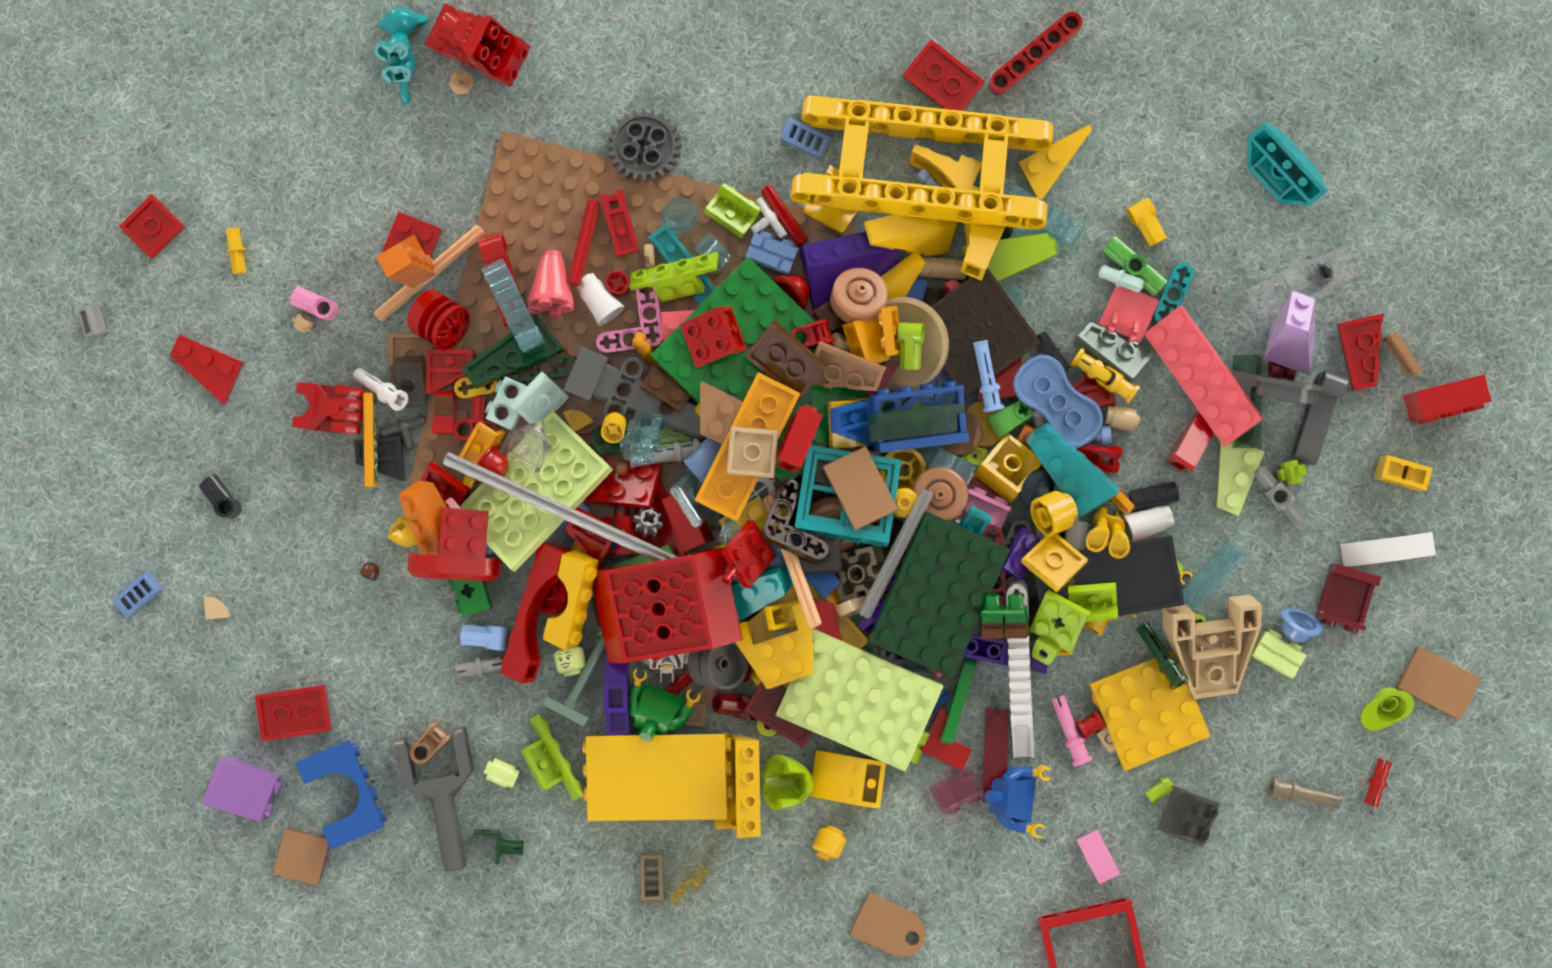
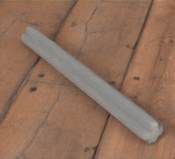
M925 489L920 491L859 611L861 616L868 619L871 618L933 497L931 492Z

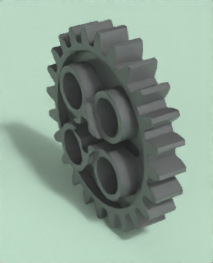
M642 109L641 115H638L633 110V117L631 118L625 113V121L617 119L619 127H611V131L615 135L610 134L607 136L608 140L612 142L606 144L607 150H611L608 153V158L613 159L611 162L612 167L618 166V174L625 171V179L632 175L635 183L639 177L643 179L644 184H646L648 177H651L653 182L656 181V175L664 179L663 171L671 173L670 165L677 166L675 158L681 157V152L678 149L682 148L681 142H676L681 139L680 134L675 133L677 126H670V118L663 121V113L655 117L653 109L649 115H646L645 109ZM647 128H651L647 137L648 146L644 148L642 164L638 165L637 163L641 157L640 146L644 145ZM634 129L642 131L639 136H632L630 134ZM655 135H662L664 137L659 142L654 141L652 138ZM627 151H634L636 153L631 158L625 157L624 154ZM650 156H656L658 158V161L655 163H649L647 161V158H649Z

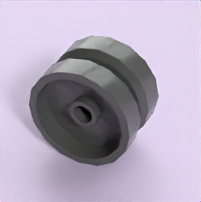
M731 643L714 649L690 652L687 666L690 677L699 686L731 690L744 680L748 661L736 643Z

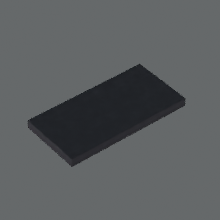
M1172 535L1130 542L1129 553L1120 559L1110 555L1109 546H1106L1099 552H1092L1089 549L1079 551L1088 559L1087 564L1057 593L1034 574L1040 605L1048 590L1069 600L1068 586L1115 582L1118 616L1185 605ZM1058 617L1057 620L1055 619V622L1058 625L1065 626V624L1062 623V618Z

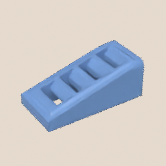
M789 117L780 142L823 159L832 138ZM794 127L797 131L792 139L789 136ZM801 132H806L802 143L798 142ZM810 135H813L814 139L810 147L806 146ZM818 139H822L819 151L814 150Z
M146 571L112 601L123 615L129 618L162 592L164 588L150 571ZM143 582H146L150 587V592L142 585ZM137 587L145 595L143 598L135 590ZM132 593L138 602L135 604L128 594ZM123 598L130 604L131 609L128 610L121 601Z

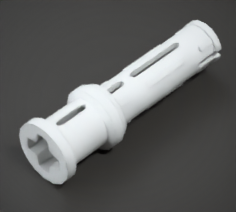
M358 368L353 373V377H355L353 380L375 393L378 400L382 403H388L393 410L399 411L406 406L408 395L402 390H397L392 383L382 382L363 368Z

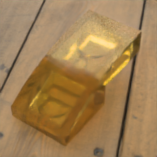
M705 865L687 876L676 887L668 901L677 905L688 886L697 891L710 868Z

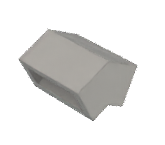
M98 303L77 310L85 338L111 333L103 305Z

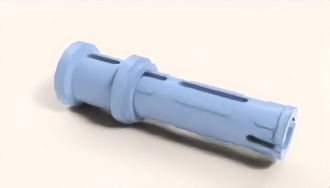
M988 340L974 342L973 345L982 384L979 392L982 393L985 406L983 412L1003 409L1004 405L1000 402L998 392L1000 385L995 383Z

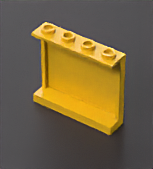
M728 734V738H732V752H729V761L733 763V775L729 776V785H733L734 795L733 799H730V817L727 820H714V828L736 830L737 838L761 837L759 740L738 734Z

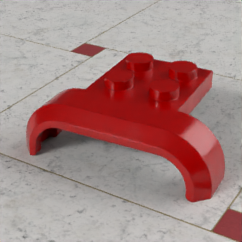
M440 507L437 555L409 553L408 572L413 577L431 579L495 581L501 576L502 560L498 557L485 558L489 511Z

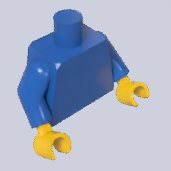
M1039 765L1037 769H1033V767H1012L1002 775V778L993 780L992 790H988L985 793V802L990 804V813L997 814L998 821L1006 829L1024 834L1026 831L1035 838L1043 837L1036 835L1035 829L1037 827L1045 828L1044 825L1036 823L1027 825V822H1031L1036 783V778H1033V776H1037L1043 781L1051 779L1049 776H1042L1044 770H1051L1046 765Z

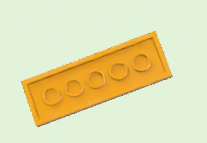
M758 372L731 426L778 430L779 438L801 393ZM729 430L694 501L738 521L759 477L726 474Z

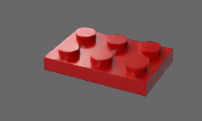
M930 39L902 75L905 80L942 109L963 111L985 83L982 78L932 39Z
M602 458L613 470L585 498V503L651 510L662 471L661 465L654 463L631 468L629 461Z
M326 684L255 695L261 742L332 731Z

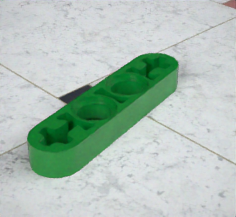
M968 657L963 659L941 733L940 742L952 745L977 659Z

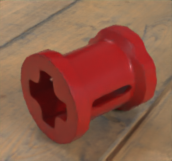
M1096 710L1084 720H1077L1075 722L1085 740L1089 739V735L1097 730H1104L1106 728Z

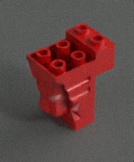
M445 3L424 44L436 54L474 68L488 79L510 88L517 78L518 71L523 61L527 58L531 47L523 39L510 33L492 16H475L473 13L457 10L454 6Z

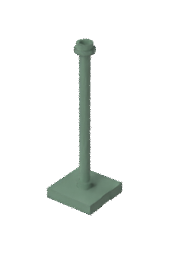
M602 634L568 699H564L562 703L551 696H546L542 703L545 707L582 726H586L591 717L577 711L576 702L605 649Z

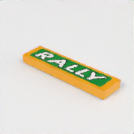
M364 393V486L374 488L378 487L377 395L374 393Z

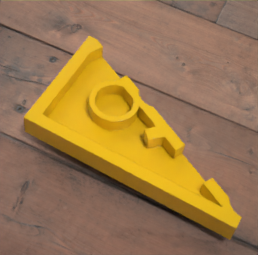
M1090 125L1057 141L1049 149L1041 150L1018 162V166L1032 192L1040 201L1045 197L1091 132Z

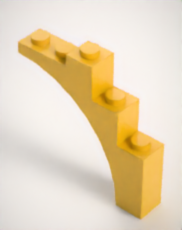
M915 144L909 164L920 170L922 168L925 169L942 187L980 191V188L974 186L982 168L981 163L976 159L961 155L957 162L949 156L940 155L927 147ZM964 223L966 251L960 272L982 281L1000 242L1005 226Z

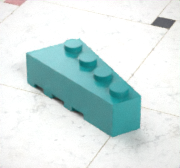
M1048 422L1028 434L1027 443L1060 491L1072 497L1077 506V516L1079 518L1119 494V486L1113 480L1111 481L1101 469L1093 465L1083 453L1074 448Z
M786 562L767 567L751 588H743L736 577L731 581L739 621L782 597L792 587L793 582Z

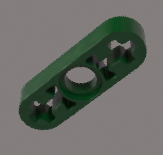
M570 355L553 356L533 365L535 377H531V372L524 373L522 378L515 373H512L511 376L518 382L533 381L539 375V364L547 362L551 367L550 372L547 374L550 379L569 377L573 367H570L569 372H566L564 368L557 369L559 373L554 374L555 365L553 361L557 360V365H563L565 360L568 359L574 366L576 359Z

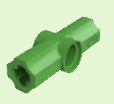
M1114 236L1101 251L1122 270H1126L1127 274L1142 279L1144 281L1143 288L1153 297L1167 283L1164 277L1146 263L1143 256L1136 254L1117 236ZM1136 261L1140 266L1139 271H1132L1129 267V262Z

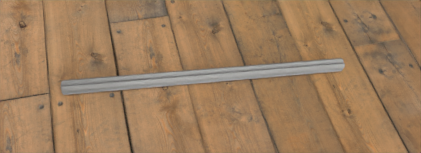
M450 452L443 459V464L654 561L678 557Z

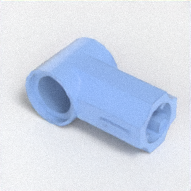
M462 625L460 645L481 646L491 650H506L508 627Z

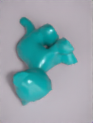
M399 6L389 10L384 17L378 20V26L385 29L391 37L388 42L379 41L374 49V53L383 61L389 59V65L381 71L382 77L388 83H392V81L399 82L402 102L408 104L411 101L408 81L411 79L416 68L415 57L410 48L408 36L416 28L425 25L429 17L425 14H416L409 8Z

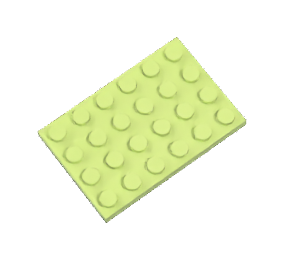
M552 410L507 457L509 460V470L505 478L572 509H576L613 469ZM482 483L460 506L461 509L489 511L486 544L514 572L564 521V519L485 483Z
M814 629L813 675L789 683L776 716L906 772L944 687L943 684Z

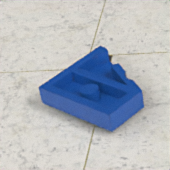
M862 400L831 408V432L865 445H873L871 401Z

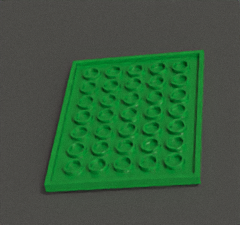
M749 257L684 321L686 322L719 306H731L748 350L774 320L789 333L797 327L815 322ZM680 326L650 355L699 404L701 382L744 401L757 373L759 372L767 376L744 356L748 350L740 354L727 355L697 368ZM795 334L794 337L804 344V337L800 334ZM811 348L809 350L815 354L817 348ZM812 385L804 396L796 402L778 438L777 452L792 415L800 406H812L818 410L817 413L823 415L811 445L825 447L829 443L828 402L867 398L869 395L860 390L848 389L846 387L825 388L824 386ZM805 460L802 468L795 474L775 466L774 477L780 483L786 479L794 480L804 469Z

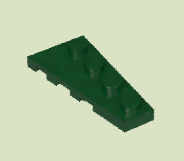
M535 314L461 369L477 389L565 352V350L538 315Z

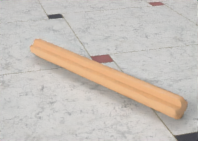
M475 225L434 260L436 265L433 268L436 273L435 276L414 288L405 285L374 311L375 316L380 321L386 320L479 241V238L485 235L482 228Z
M774 494L763 498L767 513L774 500ZM776 506V514L783 517L780 506ZM775 522L773 525L774 532L776 530L777 525L779 524L777 522ZM789 537V543L794 546L791 537ZM781 549L808 626L810 628L821 625V620L798 556Z

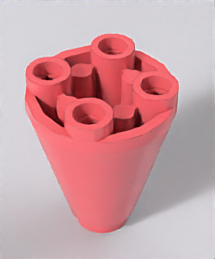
M555 250L543 252L527 299L529 313H545L550 318H561L562 313L573 311L574 301L570 284L567 283L568 275L561 252Z

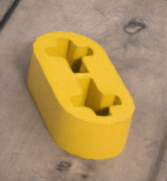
M464 377L455 383L454 391L462 399L486 396L495 393V388L499 381H494L490 390L483 386L477 389H469L468 394L465 395L464 392L459 391V388L463 387L464 382L468 386L473 384L467 377Z

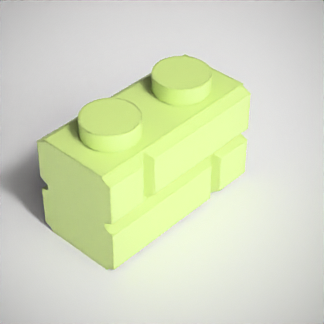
M1271 629L1269 632L1261 631L1257 637L1251 657L1285 677L1293 679L1306 658V654L1301 652L1302 647L1292 641L1289 644L1281 640L1282 635Z

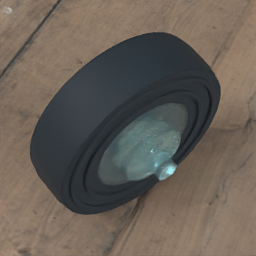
M1036 469L1025 479L1020 499L1021 504L1026 509L1030 510L1031 502L1034 499L1054 491V481L1047 471Z

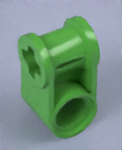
M1019 400L992 413L986 418L996 436L1000 437L1031 418L1033 408Z

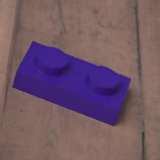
M1021 528L1010 547L1002 570L1015 580H1021L1027 570V567L1021 563V560L1041 539L1027 528Z

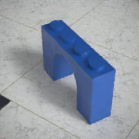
M350 740L295 762L304 784L331 773H341L350 777L358 787L359 801L356 809L347 817L322 827L330 850L385 826L383 822L387 821L382 807L378 809L374 801L378 799L374 786L369 787L366 778L369 777L365 764L360 766L357 757L361 756L356 742L351 744Z

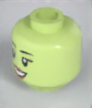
M575 646L567 650L559 649L554 653L558 673L563 674L564 677L581 674L586 665L584 649L581 646Z

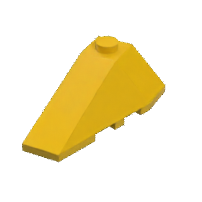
M889 215L864 222L870 245L892 250L895 248L906 250L907 253L917 252L926 257L949 253L957 225L955 221Z

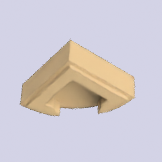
M647 244L644 246L646 269L655 267L653 244Z
M204 597L206 620L231 617L228 607L222 601L215 597Z

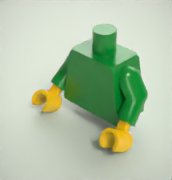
M636 668L632 675L635 681L634 684H631L628 695L629 712L635 718L634 726L641 729L640 738L650 742L653 740L654 735H666L668 731L674 732L684 726L694 709L692 707L693 704L700 701L701 694L699 693L697 699L692 700L690 699V694L693 688L689 689L686 694L688 700L684 703V698L644 683L642 687L641 682L646 679L647 671H644L642 679H638L636 677Z

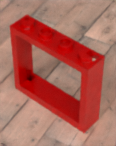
M1127 897L1037 917L1048 968H1057L1049 928L1122 912L1126 913L1137 967L1146 968L1132 901Z

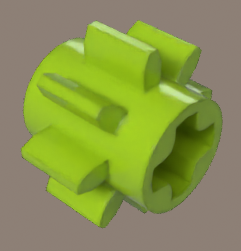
M1298 460L1280 463L1281 470L1276 471L1278 480H1284L1285 486L1303 482L1302 476L1307 475L1305 464L1299 465Z

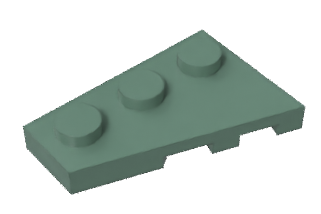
M1090 322L1077 336L1075 341L1107 366L1122 374L1124 379L1130 383L1155 355L1156 350L1152 347L1148 349L1138 345L1136 340L1132 343L1117 336L1116 332H1107V328Z

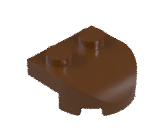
M657 363L640 386V389L678 413L682 411L691 397Z

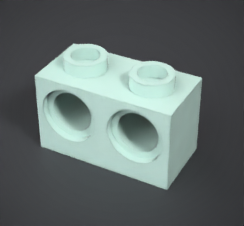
M506 376L504 380L500 379L495 388L497 395L494 401H490L486 407V419L514 432L521 416L510 404L527 386ZM512 386L517 387L518 395L513 399H509L507 397L508 388ZM502 407L507 408V418L499 420L497 411Z

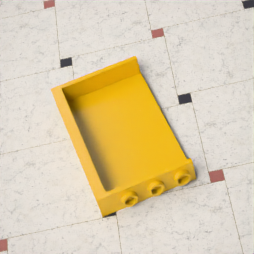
M728 732L721 734L654 735L653 740L650 742L642 740L639 735L595 736V734H590L586 736V740H583L582 750L583 754H586L583 776L587 778V787H584L583 796L584 801H587L588 821L727 820L730 817V799H733L734 790L733 785H729V776L733 775V763L729 761V752H732V738H728Z

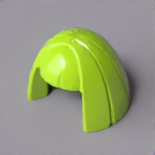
M773 755L766 762L765 771L762 774V780L764 781L761 782L762 793L765 794L763 796L764 801L768 804L769 808L773 810L790 808L802 803L810 796L814 789L813 777L803 764L784 755Z

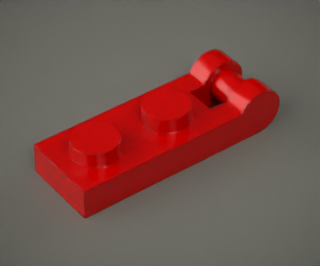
M622 189L608 196L607 194L600 195L617 258L640 251ZM618 202L620 208L611 210L610 204Z
M1084 445L1077 448L1093 465L1103 472H1119L1120 463L1118 461L1122 457V448L1118 446L1102 447L1094 445ZM1103 457L1109 458V461H1103Z

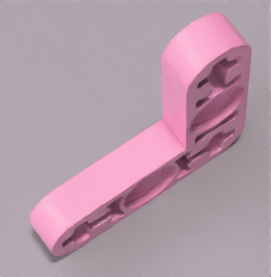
M644 288L636 289L641 327L601 333L596 339L597 348L601 352L610 354L636 350L633 346L624 344V336L628 333L635 335L638 332L648 336L650 335V327L645 328L644 324L652 325L657 322L659 326H654V332L659 334V337L656 338L654 343L650 339H646V342L651 348L657 347L662 343L659 299L654 289L653 292L649 293L650 301L655 299V303H645L641 305V301L646 302L644 293H640V290ZM648 307L656 310V317L652 320H647L643 316L644 310ZM620 334L621 348H617V343L610 344L609 349L601 345L604 337H608L612 341L617 340L615 335Z

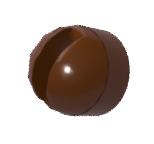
M374 562L365 563L359 575L377 581L379 567Z

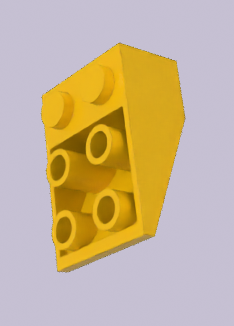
M816 750L812 774L814 789L810 796L880 809L886 763L872 757Z

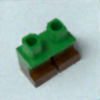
M987 594L985 607L981 611L982 639H1003L1004 636L1005 639L1027 638L1029 635L1027 605H1024L1022 594H1009L1008 605H1000V594Z

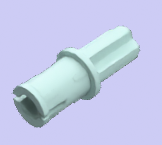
M1104 264L1099 271V278L1114 283L1118 288L1124 287L1134 292H1140L1144 287L1142 279L1127 274L1126 270L1120 271Z

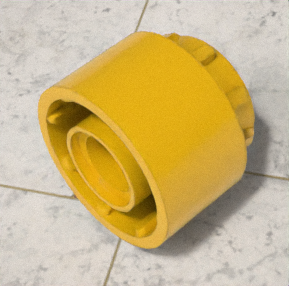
M1052 491L1031 502L1032 519L1037 529L1046 537H1051L1071 528L1078 515L1077 506L1072 497L1067 493Z

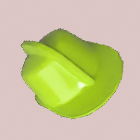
M1390 687L1383 688L1374 695L1373 700L1362 710L1360 716L1361 723L1364 728L1370 731L1384 729L1407 718L1414 709V699L1405 691H1399Z

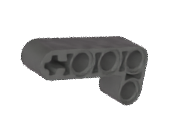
M1327 371L1318 373L1314 380V384L1325 386V391H1319L1317 405L1307 404L1291 454L1292 459L1313 466L1316 465L1337 399L1343 397L1348 385V378Z

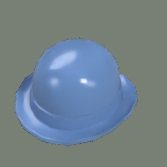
M1284 609L1281 611V617L1283 618L1281 630L1283 635L1290 641L1303 643L1310 637H1315L1322 633L1323 626L1314 615L1298 609Z

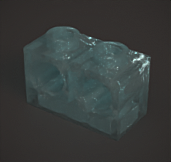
M636 411L633 420L630 419L628 422L626 435L620 441V449H623L625 460L647 464L652 463L665 433L664 415Z

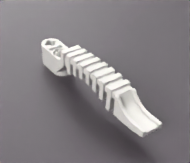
M1013 580L1007 586L1006 604L1008 605V595L1015 594L1014 589H1019L1024 605H1027L1029 622L1028 587L1022 580ZM1028 635L1027 638L1007 639L1013 758H1034L1030 642Z

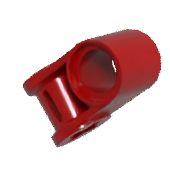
M829 319L797 327L790 333L792 336H795V334L802 335L805 340L803 345L808 349L817 348L820 341L828 345L835 342L834 338H831L829 331Z

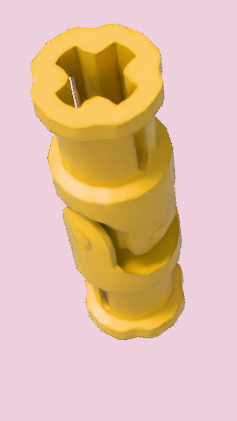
M1081 348L1071 363L1072 367L1076 366L1087 373V377L1090 379H1096L1097 383L1109 392H1115L1123 397L1127 404L1131 402L1140 389V386L1132 385L1124 379L1122 374L1111 367L1105 366L1106 368H1104L1101 360H1095L1086 354L1083 348ZM1114 373L1116 375V378L1113 381V383L1110 385H1105L1107 382L1110 381L1111 376Z

